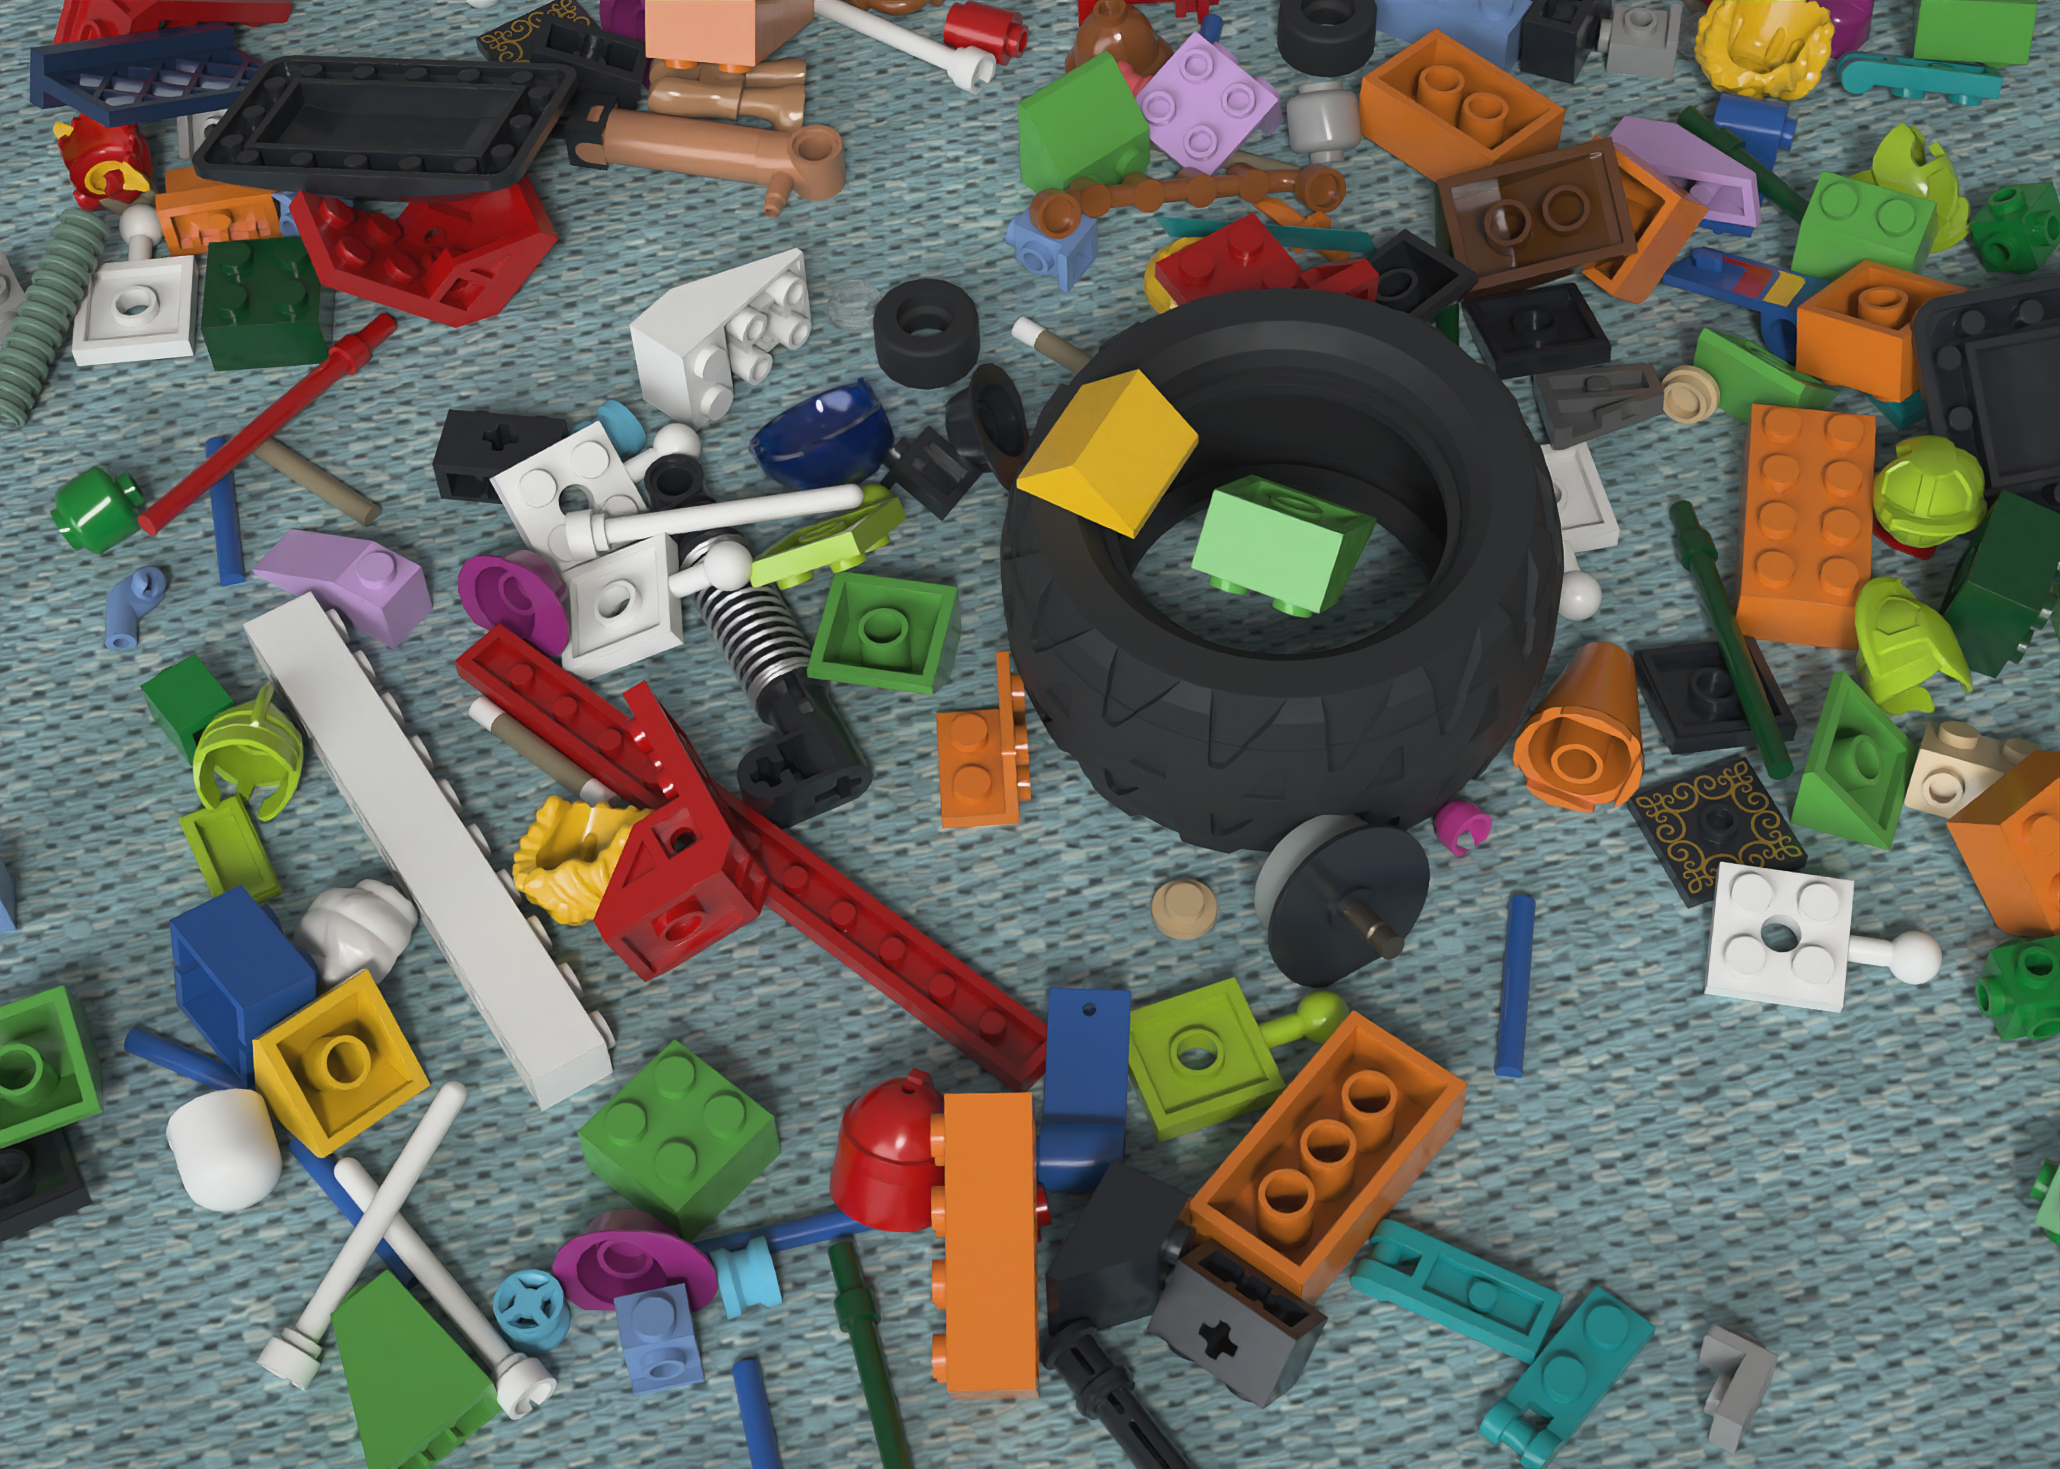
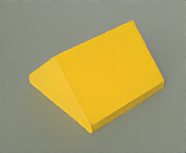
M1139 369L1084 384L1080 387L1016 479L1017 488L1135 539L1197 446L1198 434Z
M361 969L252 1040L256 1093L263 1096L268 1111L318 1158H325L431 1085L368 969Z

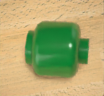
M95 465L56 490L55 502L57 507L52 509L50 514L59 531L73 549L79 551L86 548L91 553L100 554L142 529L138 522V516L142 514L139 506L147 502V499L140 486L128 471L117 476L109 467Z

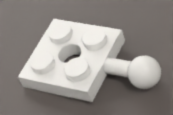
M146 204L133 205L123 212L119 220L121 237L129 245L128 261L97 264L95 271L89 273V285L82 288L84 294L82 300L76 303L77 311L74 318L72 353L77 366L194 356L199 276L194 255L152 259V247L156 246L164 236L156 209ZM134 306H149L142 313L124 315L128 309Z
M597 421L489 480L528 550L544 558L559 576V573L597 559L574 561L571 556L566 534V516L559 508V496L564 488L572 486L581 489L589 500V509H593L595 514L606 513L608 519L650 513L634 484L642 481L648 467L663 456L684 454L698 460L701 453V442L699 436L691 427L680 423L669 424L657 433L653 442V448L622 463L600 421ZM634 540L612 543V549L601 551L600 557L615 552Z
M1583 442L1563 450H1553L1551 444L1540 445L1553 483L1564 549V575L1558 613L1566 619L1581 621L1596 613L1602 601V591L1599 583L1593 576L1581 572L1574 553L1617 546L1620 529L1587 443Z
M663 532L559 573V577L562 578L567 586V597L563 600L562 606L569 624V642L562 653V669L582 683L684 644L681 598L712 585L723 591H735L742 588L751 577L753 558L750 552L737 542L723 541L714 545L707 552L704 563L679 572L678 544L666 532ZM630 599L625 610L615 616L620 609L621 602Z
M1720 862L1716 871L1704 994L1840 1013L1844 1004L1847 961L1882 967L1887 966L1900 981L1917 985L1926 983L1936 976L1942 964V952L1934 938L1920 931L1902 933L1893 941L1850 935L1854 881ZM1769 924L1785 925L1794 932L1797 938V947L1789 952L1773 951L1763 942L1761 929Z

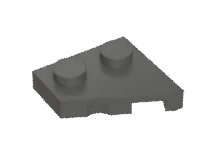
M1652 363L1567 369L1534 375L1533 394L1553 450H1563L1663 414L1664 391Z

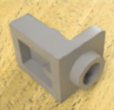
M1713 1324L1710 1325L1704 1337L1698 1362L1720 1373L1709 1394L1703 1412L1714 1417L1708 1441L1735 1454L1771 1384L1779 1355L1766 1350L1765 1346L1757 1338L1740 1330L1727 1331Z

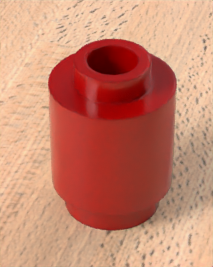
M969 0L965 4L955 2L948 12L944 26L945 45L954 47L955 50L960 47H978L992 53L996 58V64L1007 66L1012 57H1022L1029 36L1028 26L1023 25L1020 12Z

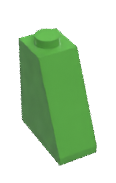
M388 1269L371 1282L367 1281L355 1286L343 1298L340 1307L330 1314L368 1469H432L503 1410L497 1401L498 1394L491 1379Z

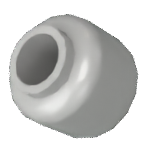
M1343 81L1319 82L1298 86L1299 95L1290 98L1286 106L1291 149L1297 154H1310L1311 165L1316 163L1344 162V151L1354 149L1362 139L1358 96L1353 91L1344 90Z

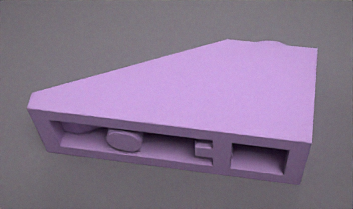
M1624 116L1608 137L1612 136L1613 142L1631 150L1710 208L1703 219L1755 228L1762 221L1756 173L1675 123Z
M290 529L252 569L254 574L297 597L311 591L324 612L335 609L342 622L394 650L433 609L422 567L371 540Z

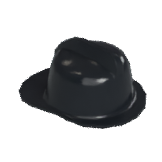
M993 363L979 365L972 373L969 387L958 392L948 400L945 413V427L949 442L956 451L970 460L983 473H993L1000 484L1010 492L1017 467L1024 460L1030 435L1026 426L1022 401L1013 380L1003 368Z

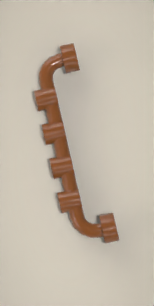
M1239 162L1232 165L1226 174L1213 176L1197 168L1186 167L1180 170L1174 179L1160 181L1145 173L1133 172L1125 177L1122 184L1106 186L1090 177H1079L1071 183L1069 189L1047 188L1039 192L1031 202L1029 217L1032 225L1039 232L1053 239H1063L1070 236L1077 229L1081 220V212L1088 217L1099 218L1105 215L1110 208L1130 206L1145 213H1152L1158 210L1163 203L1185 201L1197 208H1204L1212 204L1215 198L1237 196L1249 203H1256L1264 199L1268 193L1295 192L1297 199L1305 207L1315 212L1329 213L1342 203L1346 194V182L1340 172L1320 163L1309 165L1303 170L1262 171L1248 163Z

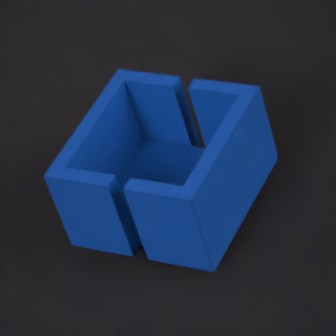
M240 885L170 919L172 955L174 961L178 964L174 966L176 1004L225 1065L249 1089L255 1084L252 1040L315 1000L316 984L320 982V974L309 952L303 947L295 949L284 936L281 924L274 911L267 904L259 906L245 888Z

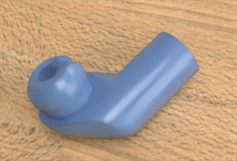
M153 566L140 567L133 575L118 583L109 592L106 599L105 644L110 650L136 647L137 622L158 606L164 598L167 581L163 572Z

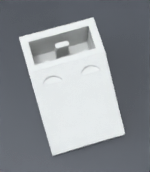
M794 248L672 288L629 325L643 400L679 423L691 427L696 432L708 420H719L729 410L735 397L731 372L751 385H757L767 377L771 370L773 359L768 354L771 349L778 343H781L790 350L800 348L806 342L812 328L803 251Z

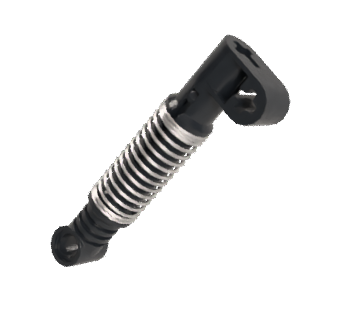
M684 454L663 456L654 461L645 472L643 481L651 513L716 503L707 488L702 466L692 457ZM730 526L669 535L678 544L679 572L704 563L707 552L714 545L723 541L737 542L750 552L753 559L757 556L743 533L730 528ZM749 580L745 586L735 591H723L712 585L690 594L691 600L696 605L708 630L713 635V639L718 644V648L724 655L726 662L730 665L731 671L736 675L735 678L741 685L745 695H747V699L756 715L760 717L763 723L774 726L779 735V738L756 747L747 753L738 764L736 775L742 801L782 830L859 798L872 783L873 773L828 697L829 681L808 678L807 667L812 649L774 583L766 584V587L763 585L753 588ZM799 771L804 780L797 783L792 774Z

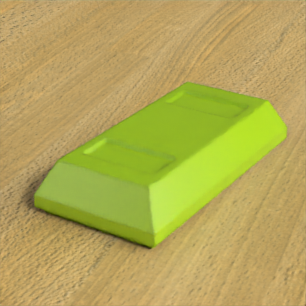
M239 794L220 801L217 809L208 810L205 807L178 818L213 898L240 885L245 888L257 904L283 893Z

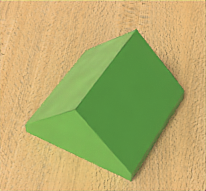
M1704 327L1698 337L1693 366L1703 369L1716 381L1720 390L1718 407L1746 424L1749 421L1752 403L1823 411L1840 393V391L1814 376L1796 371V366L1780 359L1772 352L1742 335Z
M1845 671L1834 673L1832 676L1790 823L1890 850L1918 753V747Z

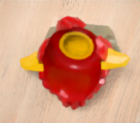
M80 113L79 118L73 117L71 125L56 120L53 132L59 140L60 155L69 170L70 184L76 189L73 195L80 209L88 212L108 210L117 215H122L127 208L136 204H146L156 209L155 195L159 194L152 178L153 159L146 136L141 134L138 123L107 128L83 113Z

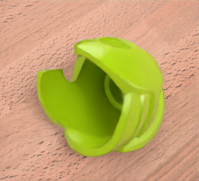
M1901 122L1885 136L1873 157L1871 168L1859 171L1849 178L1937 202L1939 231L1930 253L1941 252L1959 243L1972 231L1969 224L1971 214L1970 202L1967 198L1959 195L1957 172L1940 142L1935 141L1928 146V149L1936 158L1928 163L1925 154L1927 141L1925 136L1914 125L1908 127L1904 122Z
M1920 435L1898 442L1895 446L1897 459L1890 462L1880 474L1877 473L1875 476L1873 507L1876 518L1894 539L1904 545L1927 548L1945 543L1959 534L1974 530L1986 517L1987 502L1984 500L1985 479L1983 470L1973 455L1963 449L1956 448L1954 443L1947 438L1935 435Z
M1878 577L1863 585L1855 604V627L1859 644L1858 653L1855 657L1856 671L1860 677L1861 689L1885 714L1902 716L1908 710H1919L1925 713L1934 712L1935 706L1929 692L1925 687L1918 685L1924 683L1936 672H1942L1959 680L1965 694L1973 691L1971 672L1954 631L1937 611L1918 601L1901 584V578Z
M267 681L260 688L256 699L236 705L217 714L208 724L198 742L192 763L193 779L198 796L208 810L217 809L221 798V791L216 784L214 771L224 780L237 786L236 794H239L242 801L250 800L255 786H279L276 792L265 799L259 808L257 817L264 822L277 816L286 807L298 787L304 759L302 735L295 728L289 717L274 705L275 688L271 681Z

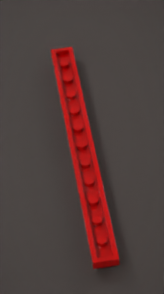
M498 623L454 661L459 677L632 806H635L640 811L645 808L658 810L670 802L653 772L658 770L649 754L646 756L643 754L625 725V721L630 718L501 623ZM713 780L771 880L764 905L1014 1092H1027L1045 1074L1048 1028L1046 1023ZM691 832L683 833L677 840L688 846L694 842L692 836L695 834Z

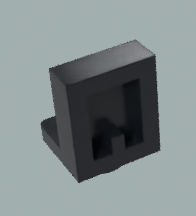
M927 426L913 443L903 436L883 459L881 464L890 471L879 484L889 490L895 483L899 484L937 518L943 521L983 472L966 457L960 455L950 443L930 426Z

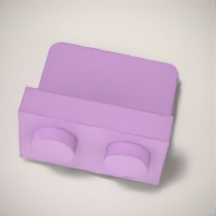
M1196 31L1193 32L1139 92L1135 100L1150 127L1151 143L1181 168L1194 167L1213 176L1217 174L1257 128L1269 136L1284 120L1279 102L1281 96L1277 90L1258 75L1253 79L1238 66L1239 61L1225 46L1216 41L1211 44Z

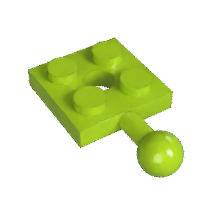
M871 483L861 486L864 499L860 506L849 509L844 514L795 529L756 556L751 563L750 581L753 588L776 581L779 589L784 590L813 578L814 573L812 570L830 565L832 572L838 573L865 562L868 559L866 553L891 542L888 533L907 519L898 496L894 497L888 488L880 484Z
M1232 977L1131 1011L1128 1075L1158 1144L1272 1105L1287 1086L1269 1049L1301 1039L1302 1037H1306L1314 1043L1324 1044L1350 1014L1343 998L1328 990L1313 991L1301 1000L1295 1013L1257 1024L1236 978ZM1200 1048L1210 1052L1216 1061L1206 1069L1192 1070L1182 1065L1178 1058L1189 1049Z

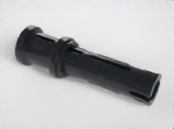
M1082 1319L1070 1324L1046 1344L1039 1355V1361L1045 1369L1049 1371L1056 1370L1078 1398L1076 1408L1081 1415L1091 1420L1099 1419L1137 1469L1162 1468L1135 1435V1432H1140L1169 1469H1193L1174 1445L1168 1434L1163 1431L1133 1393L1135 1382L1133 1381L1131 1371L1124 1365L1117 1366L1095 1339L1097 1328L1090 1320ZM1079 1361H1084L1094 1374L1089 1375ZM1112 1403L1115 1406L1119 1405L1124 1413L1119 1414Z

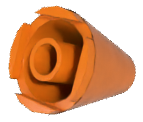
M1593 642L1579 648L1519 730L1515 741L1513 762L1515 769L1519 765L1521 771L1526 776L1525 786L1534 796L1550 805L1585 813H1594L1595 804L1601 805L1615 801L1613 807L1615 808L1626 803L1639 788L1644 772L1645 758L1636 671L1631 656L1619 646L1607 642Z

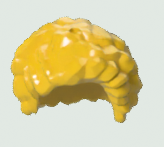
M1713 0L1707 13L1698 19L1697 35L1695 37L1696 45L1694 46L1695 57L1701 65L1703 73L1711 82V86L1721 91V93L1725 91L1759 99L1769 96L1778 98L1781 101L1792 102L1808 95L1820 82L1822 69L1827 65L1831 55V42L1835 33V26L1830 19V10L1825 7H1819L1817 1Z
M549 796L543 807L536 812L537 821L531 823L527 833L520 837V849L513 854V859L516 862L512 867L514 888L525 893L526 899L529 902L547 910L551 918L559 924L586 926L590 920L593 921L633 824L656 810L645 808L640 811L632 805H629L626 809H612L609 803L603 800L598 802L594 808H591L582 800H576L571 805L569 801L563 800L560 796Z

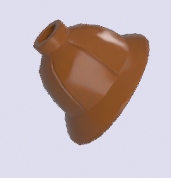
M1099 0L1077 31L1074 46L1069 50L1065 59L1066 74L1106 50L1114 57L1116 63L1119 60H1124L1132 64L1134 72L1140 76H1155L1174 55L1171 45L1155 33L1148 18L1135 6L1125 3L1124 0Z

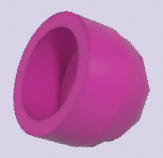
M1462 799L1446 802L1436 812L1434 820L1437 838L1443 846L1457 857L1470 850L1457 845V839L1460 834L1469 829L1475 846L1487 839L1492 826V820L1488 814L1476 804Z

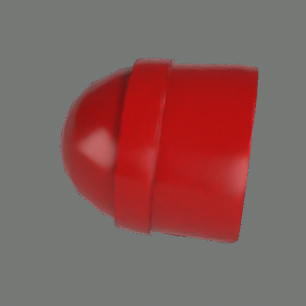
M913 1067L908 1077H892L881 1080L854 1099L843 1114L838 1133V1147L830 1174L829 1191L832 1200L843 1213L865 1226L889 1232H914L932 1226L931 1189L932 1186H945V1166H936L935 1157L931 1155V1113H944V1096L934 1087L933 1077L928 1072Z

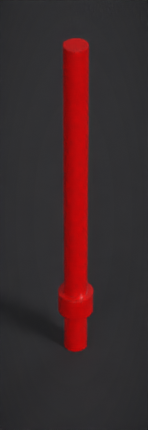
M380 313L357 334H346L329 348V357L138 516V522L142 529L150 535H156L346 373L352 376L370 361V353L397 330L394 320L389 315Z

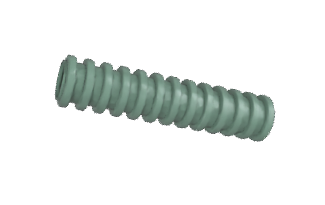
M65 209L60 215L61 224L54 228V239L47 243V254L42 256L39 261V268L41 270L34 272L32 276V283L34 285H30L25 291L27 301L19 304L18 314L20 316L12 319L10 326L13 332H8L3 339L6 347L0 349V417L13 419L16 424L0 421L1 426L15 428L26 424L27 415L25 412L32 410L34 406L32 396L40 393L41 383L39 381L44 380L49 373L46 365L54 362L56 357L54 349H58L63 342L60 334L68 331L70 327L68 319L74 317L77 311L74 303H79L84 296L82 288L89 285V273L95 271L97 267L96 258L103 254V243L108 241L111 236V229L108 225L91 212L82 209Z

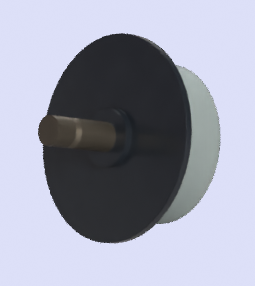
M1355 814L1346 816L1320 815L1299 825L1285 836L1271 852L1260 871L1255 887V910L1260 922L1268 929V945L1275 965L1288 979L1299 985L1325 988L1380 957L1386 960L1396 958L1402 952L1405 945L1404 939L1414 927L1426 901L1430 881L1428 858L1421 844L1404 829L1388 824H1368Z

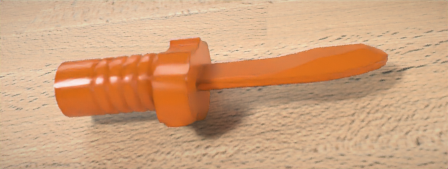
M1265 197L1259 202L1252 203L1256 209L1280 226L1329 229L1331 226L1330 217L1321 211L1309 215L1306 219L1288 204L1276 198ZM1288 247L1296 254L1305 250V248ZM1314 249L1331 262L1347 260L1351 253Z

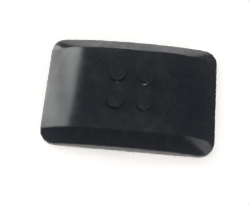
M309 55L282 56L266 62L258 69L194 153L192 163L196 175L203 179L295 197L300 190L324 198L332 196L339 200L444 203L477 198L508 188L523 177L577 90L579 84L578 77L574 68L558 63Z
M2060 275L1938 297L1923 303L1914 312L1910 322V329L1912 331L1911 343L1929 435L1947 438L1954 443L1956 448L1963 449L1976 458L1984 474V500L1987 502V513L2001 491L2005 489L2060 514ZM1979 526L1974 530L1957 536L1970 541Z

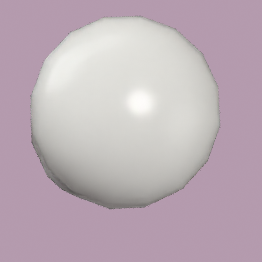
M236 1088L215 1091L193 1099L180 1107L170 1117L166 1136L169 1146L174 1152L185 1189L196 1204L212 1211L227 1212L241 1210L264 1199L274 1190L279 1181L283 1163L268 1109L262 1095L252 1090Z

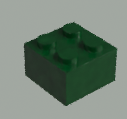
M301 236L209 242L201 332L215 371L321 364L329 357L328 350L332 347L336 290L321 285Z
M2005 489L2001 491L1958 559L1938 611L1952 627L1969 670L1995 679L2008 661L2015 664L2021 661L2034 634V630L2030 629L2031 626L2039 630L2043 629L2058 598V595L2049 592L2052 581L2057 584L2060 582V514Z

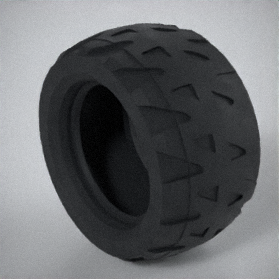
M1270 288L1233 291L1199 298L1152 317L1143 323L1137 322L1099 347L1098 354L1073 378L1069 385L1061 383L1037 419L1036 427L1029 439L1024 460L1017 467L1012 482L1002 528L1000 564L1003 607L1011 654L1032 705L1058 748L1063 752L1071 754L1079 762L1084 775L1090 780L1093 788L1104 799L1128 816H1145L1170 830L1178 832L1183 842L1230 854L1239 849L1272 852L1279 842L1292 830L1320 815L1346 816L1355 814L1368 824H1388L1407 831L1435 815L1447 800L1459 792L1470 779L1476 780L1487 769L1516 730L1544 676L1554 643L1564 575V549L1553 483L1541 446L1534 440L1530 429L1524 421L1515 396L1486 364L1476 362L1462 348L1449 340L1443 331L1403 311H1397L1376 302L1342 293L1315 289ZM1139 369L1198 434V444L1135 539L1017 488L1016 479L1082 385ZM1253 474L1376 517V523L1395 536L1411 553L1423 571L1429 585L1414 604L1395 621L1357 642L1319 652L1268 654L1222 646L1187 631L1170 620L1142 593L1132 578V574L1149 548L1163 534L1187 517L1209 508L1214 489Z

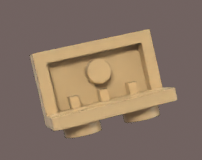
M1927 721L1904 803L1907 807L1950 819L2032 752L2044 750L2039 745L2023 739L2012 738L2004 742L1982 736L1976 728L1958 721H1944L1941 724Z

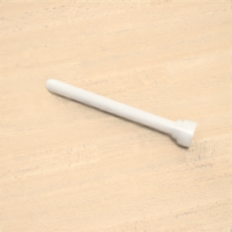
M814 0V13L947 70L948 76L953 79L954 85L969 93L977 95L982 90L974 86L978 79L988 83L995 75V56L978 47H960L954 50L841 0Z
M845 484L608 519L606 513L595 514L593 509L566 513L567 541L574 561L600 558L601 551L611 550L612 543L650 538L663 532L673 535L853 509L861 505L864 493L856 484Z
M449 1081L441 1087L293 1330L285 1328L279 1339L273 1336L270 1338L256 1361L260 1366L282 1379H290L293 1385L306 1391L321 1366L316 1359L321 1353L322 1348L317 1344L332 1321L330 1314L340 1307L343 1298L353 1287L466 1102L467 1090L462 1083Z
M351 1157L343 1158L335 1165V1178L362 1212L365 1213L380 1187L356 1159ZM398 1211L383 1238L492 1371L490 1379L494 1383L498 1394L497 1401L511 1419L517 1420L533 1410L529 1403L530 1399L539 1405L553 1394L557 1385L556 1380L538 1358H528L522 1352L516 1354Z

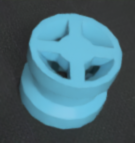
M614 400L604 402L598 407L596 418L592 421H581L571 431L572 435L600 421L621 461L626 454H637L647 443L646 434L636 417L625 406Z
M764 1236L751 1239L747 1247L739 1251L730 1252L725 1248L709 1251L712 1265L717 1272L718 1289L727 1320L742 1316L746 1307L759 1303L767 1308L783 1304L773 1262Z
M537 1269L521 1270L508 1276L499 1285L493 1297V1311L505 1342L514 1351L522 1352L525 1355H540L555 1349L565 1339L570 1328V1312L565 1303L562 1288L552 1275ZM523 1318L533 1319L536 1324L522 1323Z

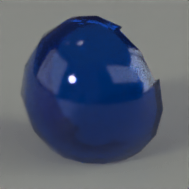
M860 377L857 379L858 382L838 386L812 396L785 410L765 424L750 440L748 449L765 475L792 492L845 484L860 485L875 474L892 449L895 435L879 399L876 398L869 382Z

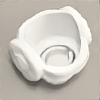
M371 879L360 881L354 888H329L317 895L308 907L306 914L300 918L294 928L293 939L295 949L299 947L305 948L317 965L320 982L316 984V994L319 996L323 995L361 969H368L374 982L378 985L390 972L397 957L408 946L412 937L411 932L418 922V913L411 900L406 899L392 885H386Z

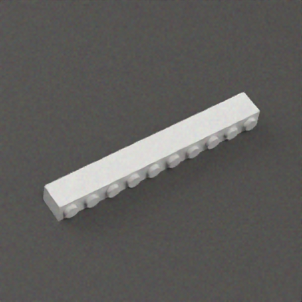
M310 591L244 623L243 626L258 664L269 681L273 682L275 691L407 899L413 903L420 920L541 1111L613 1073L608 1050L616 1046V1043L606 1021L599 1011L596 1010L587 1014L580 1004L579 1000L584 997V994L572 969L566 962L556 967L548 955V952L553 950V947L543 925L535 915L525 919L517 906L522 904V899L519 891L514 888V882L508 872L502 869L495 873L487 860L492 858V853L480 829L475 823L465 827L457 816L463 813V810L454 790L446 779L436 783L429 773L430 770L434 769V766L420 738L415 735L407 739L400 729L405 726V721L398 705L389 692L379 696L373 685L378 683L377 678L364 653L359 650L351 654L345 645L350 642V637L335 609L324 612Z

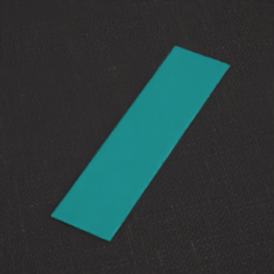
M1156 217L1170 237L1177 238L1206 237L1233 223ZM1264 224L1282 247L1371 254L1377 250L1368 232Z

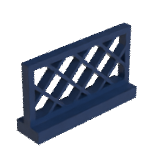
M222 21L30 48V103L41 109L69 105L107 128L229 109L258 69L265 63L233 46L234 28Z

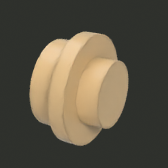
M1690 365L1676 367L1666 375L1661 383L1664 391L1663 410L1672 420L1678 423L1693 424L1709 418L1719 405V387L1714 378L1701 368Z
M1178 879L1168 882L1158 889L1152 900L1151 912L1154 924L1163 934L1174 939L1191 940L1203 936L1213 927L1217 919L1218 907L1215 895L1206 885L1191 879Z

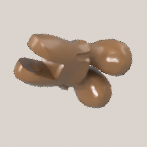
M786 57L776 61H761L756 66H753V70L750 72L727 73L719 70V63L698 62L697 67L677 69L665 66L664 59L654 58L649 70L651 85L647 94V106L653 113L687 118H722L737 122L739 116L755 117L767 120L772 124L773 130L795 132L802 127L806 59Z

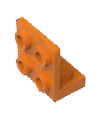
M193 166L166 171V193L155 195L156 213L171 257L208 253L209 242L282 237L279 228V219L281 217L280 201L271 196V193L203 179L196 175Z
M1009 650L996 651L999 709L936 713L942 829L1020 824L1018 802L1031 801L1024 683L1019 673L1010 674Z

